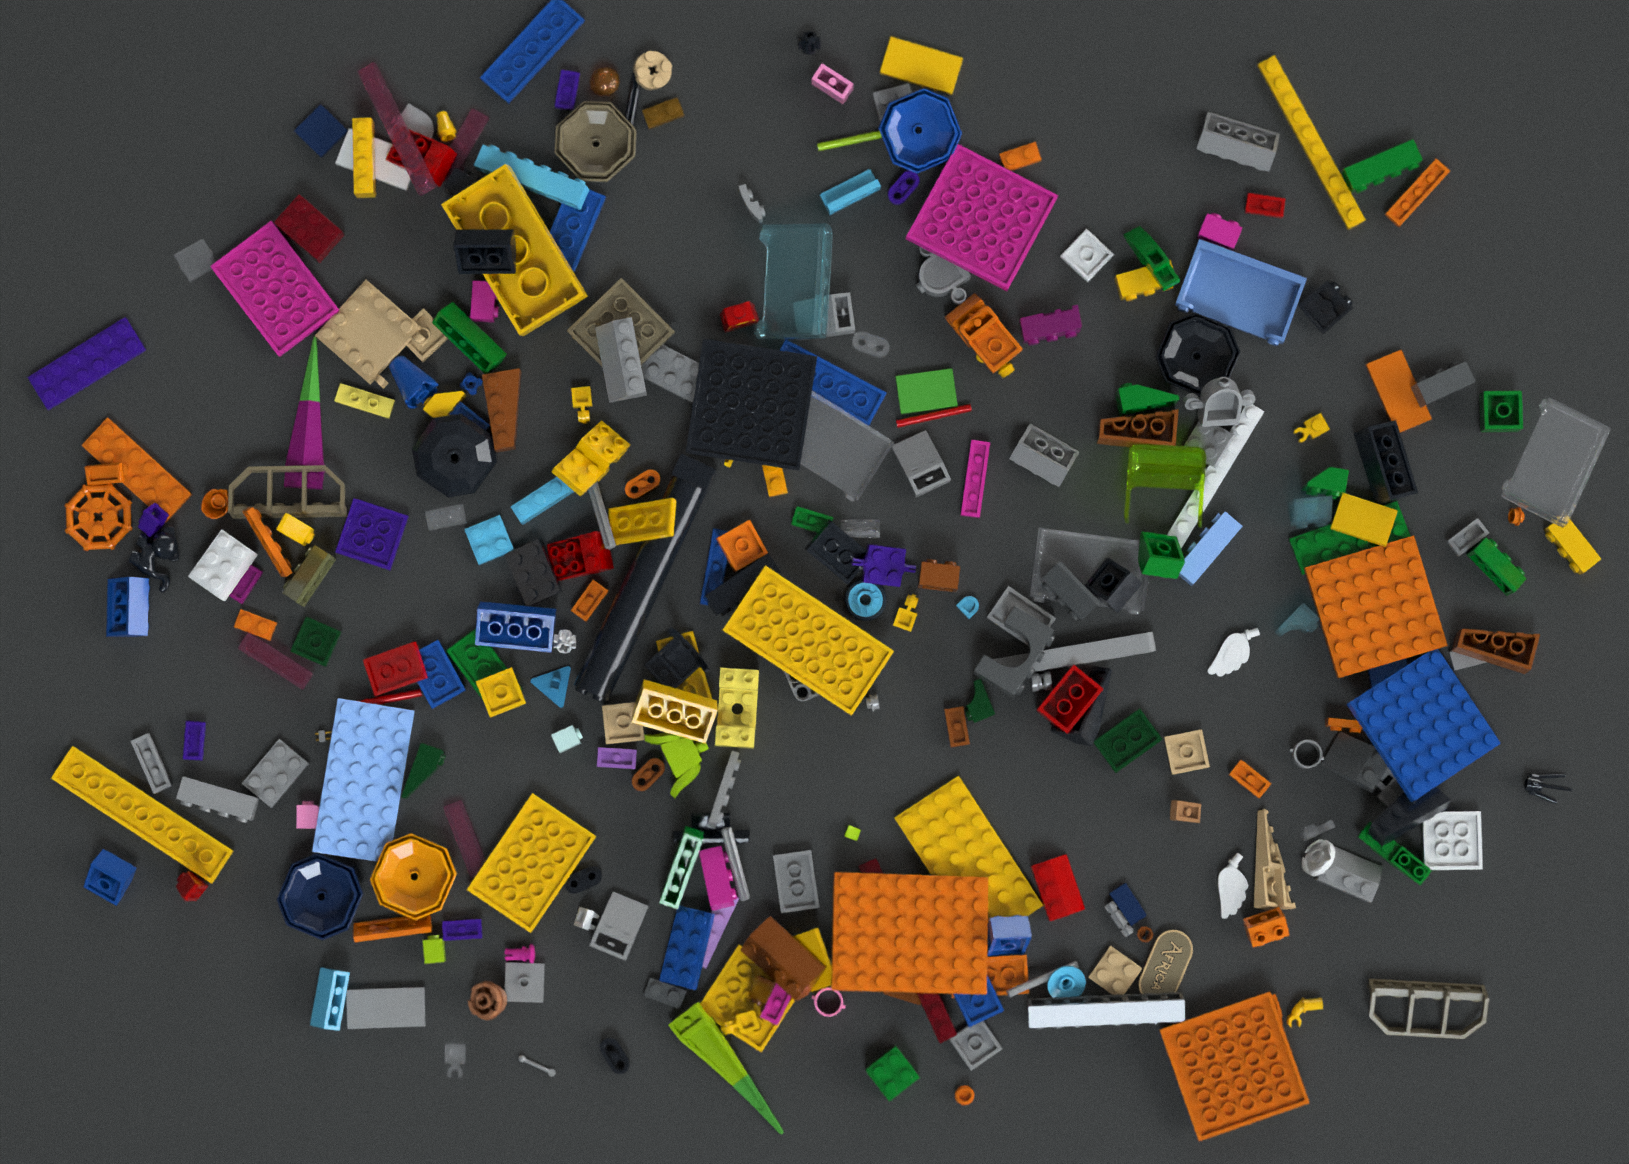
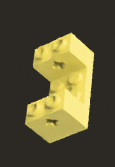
M720 668L715 746L754 749L759 670ZM737 703L743 706V712L738 715L732 712L733 705Z

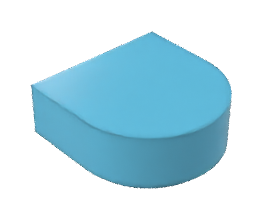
M966 596L956 607L970 619L978 611L979 602L973 596Z

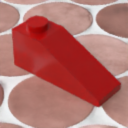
M192 871L183 872L176 880L178 884L175 886L185 901H197L209 887Z

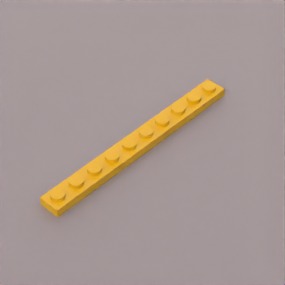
M1274 55L1259 63L1257 66L1347 230L1364 222L1365 218L1276 56Z

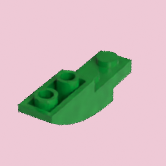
M1138 226L1123 235L1142 265H1146L1163 291L1180 282V278L1171 267L1168 257L1142 227Z
M1368 822L1357 837L1385 861L1412 881L1421 885L1432 870L1394 840L1381 846L1368 835L1372 824Z

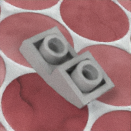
M746 184L740 185L739 192L747 210L758 223H762V217L765 216L763 205L759 206L758 201L750 202L753 200L751 189H747Z

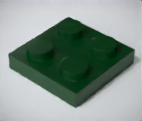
M306 616L290 652L327 667L342 632Z

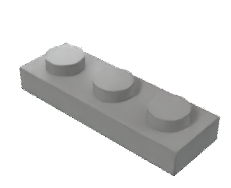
M150 733L132 740L131 744L153 793L156 794L172 787L173 785Z

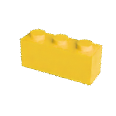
M1147 267L1122 273L1114 278L1120 300L1126 299V302L1137 299V296L1144 294V296L1155 294V290L1161 289Z
M1566 514L1544 529L1546 538L1551 543H1555L1558 547V553L1561 557H1566L1570 562L1569 567L1574 573L1583 574L1601 560L1600 556Z

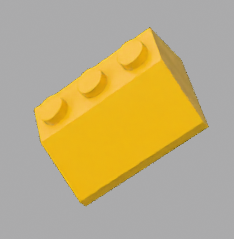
M812 929L793 936L826 966V969L810 992L831 986L832 967L819 929Z

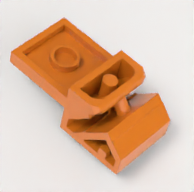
M975 293L945 316V320L969 348L971 347L993 374L1023 350L999 321L998 316L988 305L986 306L983 300Z

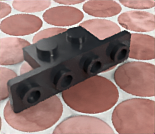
M691 813L692 828L704 832L702 844L707 842L724 844L721 832L722 829L730 827V813H724L721 824L717 823L715 829L708 827L711 813ZM732 830L735 843L743 844L750 841L749 830ZM673 831L672 843L679 844L683 831Z

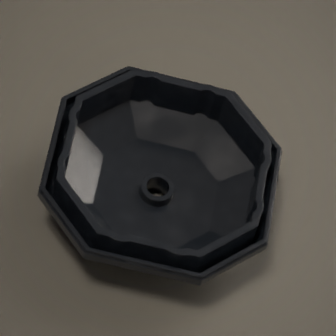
M1195 312L1170 322L1155 358L1166 383L1200 397L1203 387L1211 380L1220 377L1230 379L1241 352L1231 327ZM1194 354H1199V355H1200V359H1199V360H1195V359L1193 358V355H1194Z
M461 413L433 418L412 448L417 477L448 498L476 493L497 463L493 436ZM457 454L458 459L452 460L451 455Z

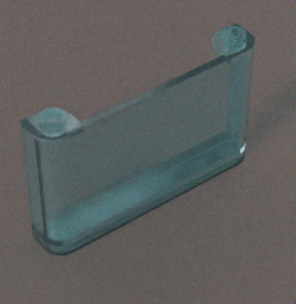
M826 223L762 225L760 240L767 246L763 320H759L755 325L754 332L756 338H826L833 238L830 225Z

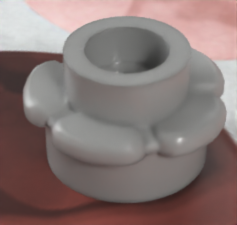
M869 693V697L866 698L867 708L872 709V711L880 709L878 695H871Z

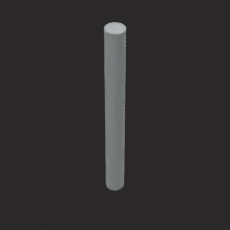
M1076 961L1064 965L1079 968ZM1055 970L1006 990L1007 995L1012 997L1047 982Z

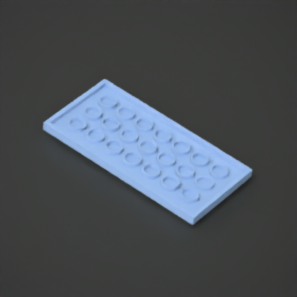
M337 698L312 852L378 862L385 843L393 841L414 716L413 710Z

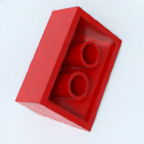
M1073 665L1036 711L1050 723L1068 734L1104 688Z
M1067 854L1030 866L1049 922L1085 909Z

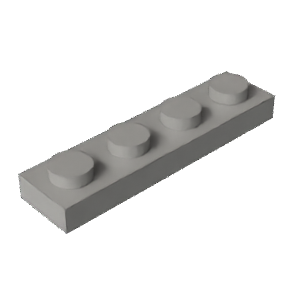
M731 752L708 822V827L715 829L717 823L721 824L724 815L721 809L722 806H727L730 796L727 795L728 788H733L735 777L732 776L734 770L738 771L741 760L738 759V752Z

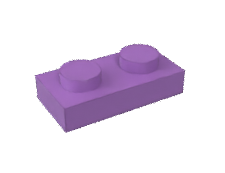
M598 747L597 767L636 769L637 750Z

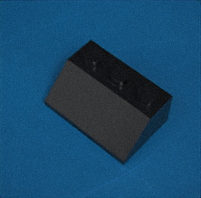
M513 229L456 230L453 248L459 274L516 273V241Z

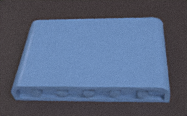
M1199 239L1175 305L1181 312H1196L1214 321L1266 339L1267 343L1278 346V344H1283L1307 278Z

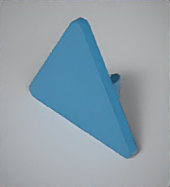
M566 666L532 678L531 683L562 708L564 707L571 668Z

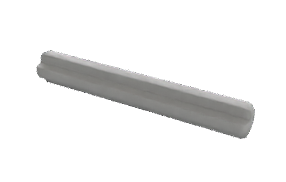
M596 482L588 489L604 547L609 550L614 548L616 544L599 485Z
M727 827L722 829L721 833L739 898L741 901L750 899V894L732 828Z

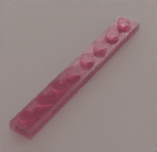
M374 62L359 70L358 74L417 193L422 196L436 188L437 185L377 65Z

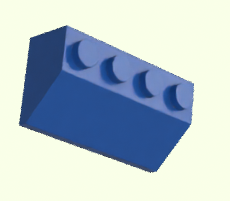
M480 601L477 608L475 645L552 653L556 609Z

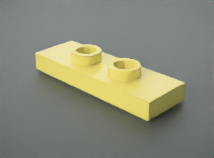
M341 383L334 400L336 403L390 419L395 404L393 399Z

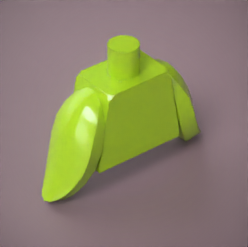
M667 732L653 735L644 734L645 742L660 745L675 779H677L670 791V795L675 799L679 792L698 776L701 770L700 763L702 762L699 754L709 750L707 743H693L691 739Z

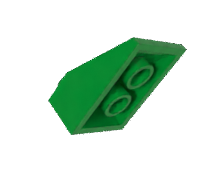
M1132 383L1120 385L1121 387L1115 393L1119 416L1176 405L1179 401V395L1141 385H1132Z

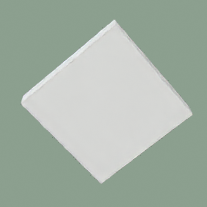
M1086 229L1060 257L1088 283L1114 254Z

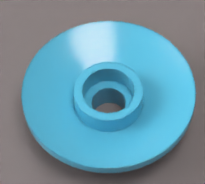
M1063 966L1056 969L1050 975L1047 987L1052 997L1080 996L1084 991L1086 980L1084 974L1078 968Z

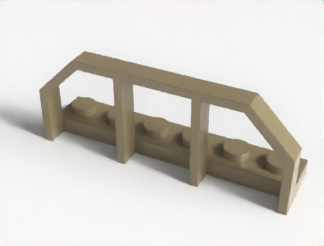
M325 465L247 467L229 485L228 512L233 519H246L242 511L248 507L258 509L262 518H283L285 513L294 518L348 516V509L345 505V484ZM274 472H302V503H293L292 506L275 503L272 506ZM307 472H326L340 486V502H332L331 505L315 502L312 505H307ZM251 473H267V506L266 504L258 503L254 506L236 504L234 507V489Z
M1368 979V989L1370 992L1368 1014L1386 1035L1465 1039L1486 1023L1489 997L1485 985ZM1376 996L1409 997L1405 1028L1387 1027L1374 1013ZM1415 999H1444L1440 1030L1411 1028ZM1450 999L1453 1001H1483L1481 1016L1461 1031L1446 1030Z

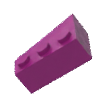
M1078 305L1072 306V309L1063 311L1057 309L1052 313H1040L1023 317L1019 320L1023 344L1028 343V345L1039 344L1040 340H1047V342L1056 341L1058 337L1065 336L1066 339L1074 338L1080 333L1082 328Z

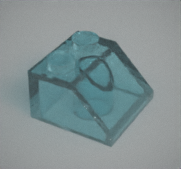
M1332 496L1293 499L1288 503L1290 526H1296V529L1308 528L1307 525L1315 524V527H1324L1332 519Z

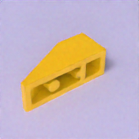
M285 513L276 529L303 546H306L307 543L310 544L315 535L313 534L314 529L288 513Z

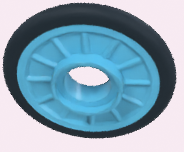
M861 579L849 586L845 593L844 601L846 609L851 616L861 621H870L882 614L887 599L881 585L863 583ZM862 595L870 596L871 602L869 605L861 604L860 597Z

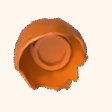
M211 489L205 494L201 502V510L205 516L211 519H218L228 512V490Z

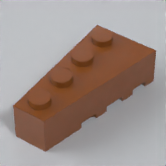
M520 368L482 375L494 448L497 453L516 449L521 379Z
M1179 409L1169 412L1161 411L1153 414L1101 419L1098 425L1097 444L1173 452L1176 446Z
M1461 629L1456 633L1452 651L1526 674L1532 668L1540 634Z

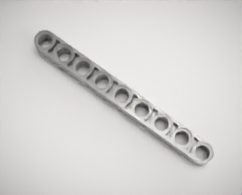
M1153 632L1043 650L1045 655L1040 663L1036 661L1033 666L1034 672L1156 651ZM1030 653L992 660L1005 667H1017L1027 660Z

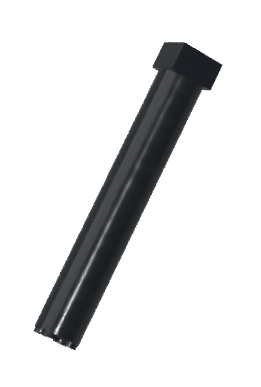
M682 453L662 499L674 498L676 500L674 534L671 537L641 541L574 682L576 691L587 695L589 692L593 694V699L603 704L605 700L609 701L697 512L717 476L716 469Z

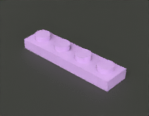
M738 897L734 900L735 906L739 900ZM735 906L711 912L715 914L702 967L707 968Z

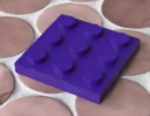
M354 498L335 553L391 571L409 516Z

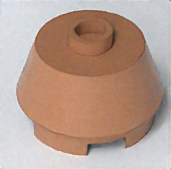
M483 981L471 989L472 993L470 1000H468V1006L473 1015H477L483 1020H491L505 1009L507 995L495 983Z

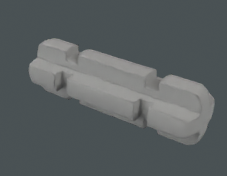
M1111 901L1105 905V909L1108 913H1111L1110 917L1117 927L1122 929L1121 933L1123 936L1127 937L1134 930L1130 925H1127L1128 921L1122 912L1116 909L1117 905L1115 902Z

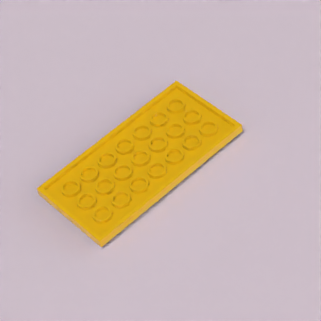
M764 566L723 628V631L851 716L894 652L767 566Z
M959 776L894 817L931 875L988 877V922L994 916H1028L1043 906Z

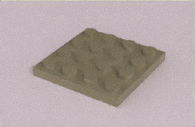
M622 278L567 330L601 367L602 362L595 328L611 321L632 317L641 365L675 333Z

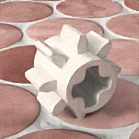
M560 630L558 635L554 634L553 648H557L560 653H570L571 648H576V635H572V632L569 630Z

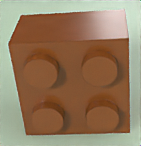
M926 559L920 566L918 588L956 593L960 566H956V562L945 561L944 564H938L937 560Z

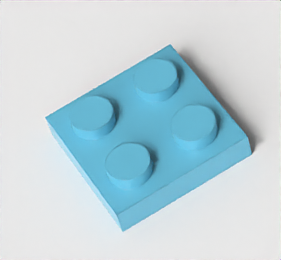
M500 515L464 529L478 565L514 550Z

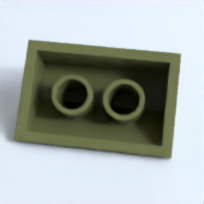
M316 545L307 550L304 555L306 559L302 564L299 563L296 566L294 577L292 580L288 579L283 586V594L303 607L306 606L336 561L333 556Z

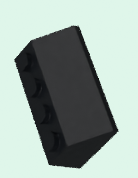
M1396 420L1369 426L1354 432L1375 503L1384 504L1418 494Z

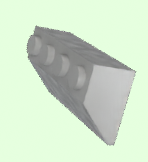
M1207 112L1197 149L1203 153L1214 154L1222 159H1230L1241 165H1249L1258 170L1269 172L1277 151L1280 134Z
M632 317L611 321L596 327L595 331L609 403L647 396Z

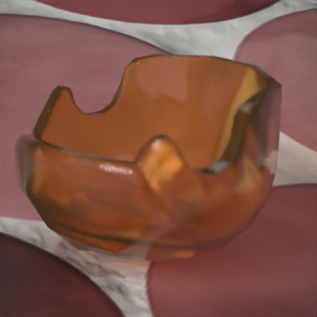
M608 67L599 68L591 75L589 81L590 88L598 96H609L618 90L620 84L619 75L614 69Z

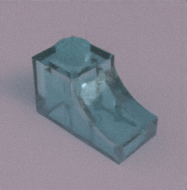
M1302 603L1276 629L1275 633L1279 637L1293 630L1302 631L1304 634L1308 631L1312 633L1319 626L1317 622L1320 618Z

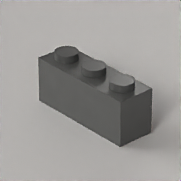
M1459 361L1448 365L1449 369L1445 371L1441 368L1431 373L1432 377L1426 378V376L1415 380L1416 384L1411 389L1420 408L1475 383L1476 381L1467 362L1465 361L1459 364Z

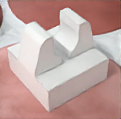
M579 907L574 925L586 930L595 929L596 926L592 925L591 921L592 918L598 919L599 915L594 911Z

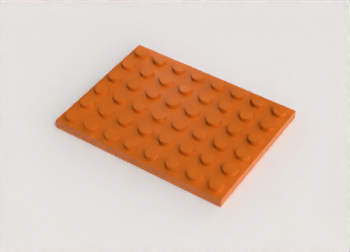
M834 872L831 990L987 994L988 877Z

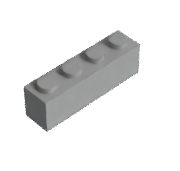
M182 777L176 799L181 800L180 804L189 807H192V804L199 805V810L210 812L213 809L218 811L217 815L227 818L229 814L237 816V821L247 823L248 820H254L260 800L257 797L187 777Z

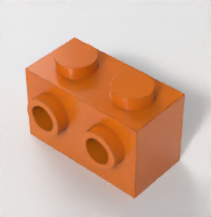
M1280 907L1243 919L1247 938L1253 948L1289 936L1286 919Z

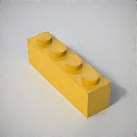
M352 118L354 194L357 198L376 197L374 121L372 118Z

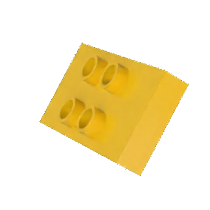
M504 164L441 204L456 230H514L516 273L483 275L520 336L529 334L588 297L509 165Z

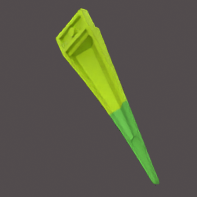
M699 1002L668 1025L683 1044L731 1084L779 1134L784 1133L712 1016H708Z

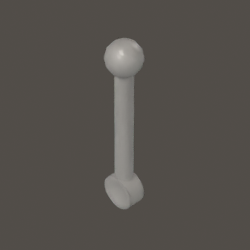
M524 1055L518 1057L519 1062H526L541 1069L551 1077L556 1074L554 1069L543 1067L526 1059Z

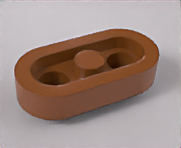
M658 758L650 759L633 776V787L638 791L649 789L663 775L665 771L664 763ZM655 764L659 766L657 772L652 771V766ZM640 778L645 779L644 785L638 784Z

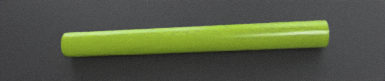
M880 131L817 143L818 151L879 139L882 136Z

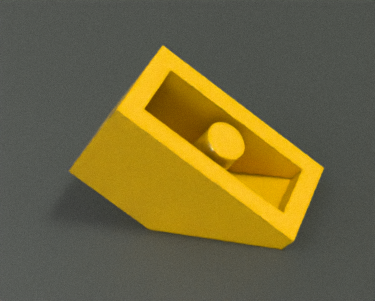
M462 391L434 394L433 397L429 396L423 404L425 406L423 410L432 418L447 416L459 402L465 399L466 395Z

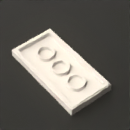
M349 128L336 160V165L352 171L353 129ZM375 138L376 180L407 191L413 174L386 161L385 159L393 144Z

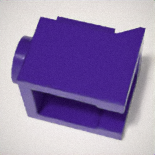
M154 503L143 511L138 528L151 537L162 529L169 514Z

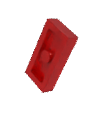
M1248 193L1245 213L1283 218L1286 198Z

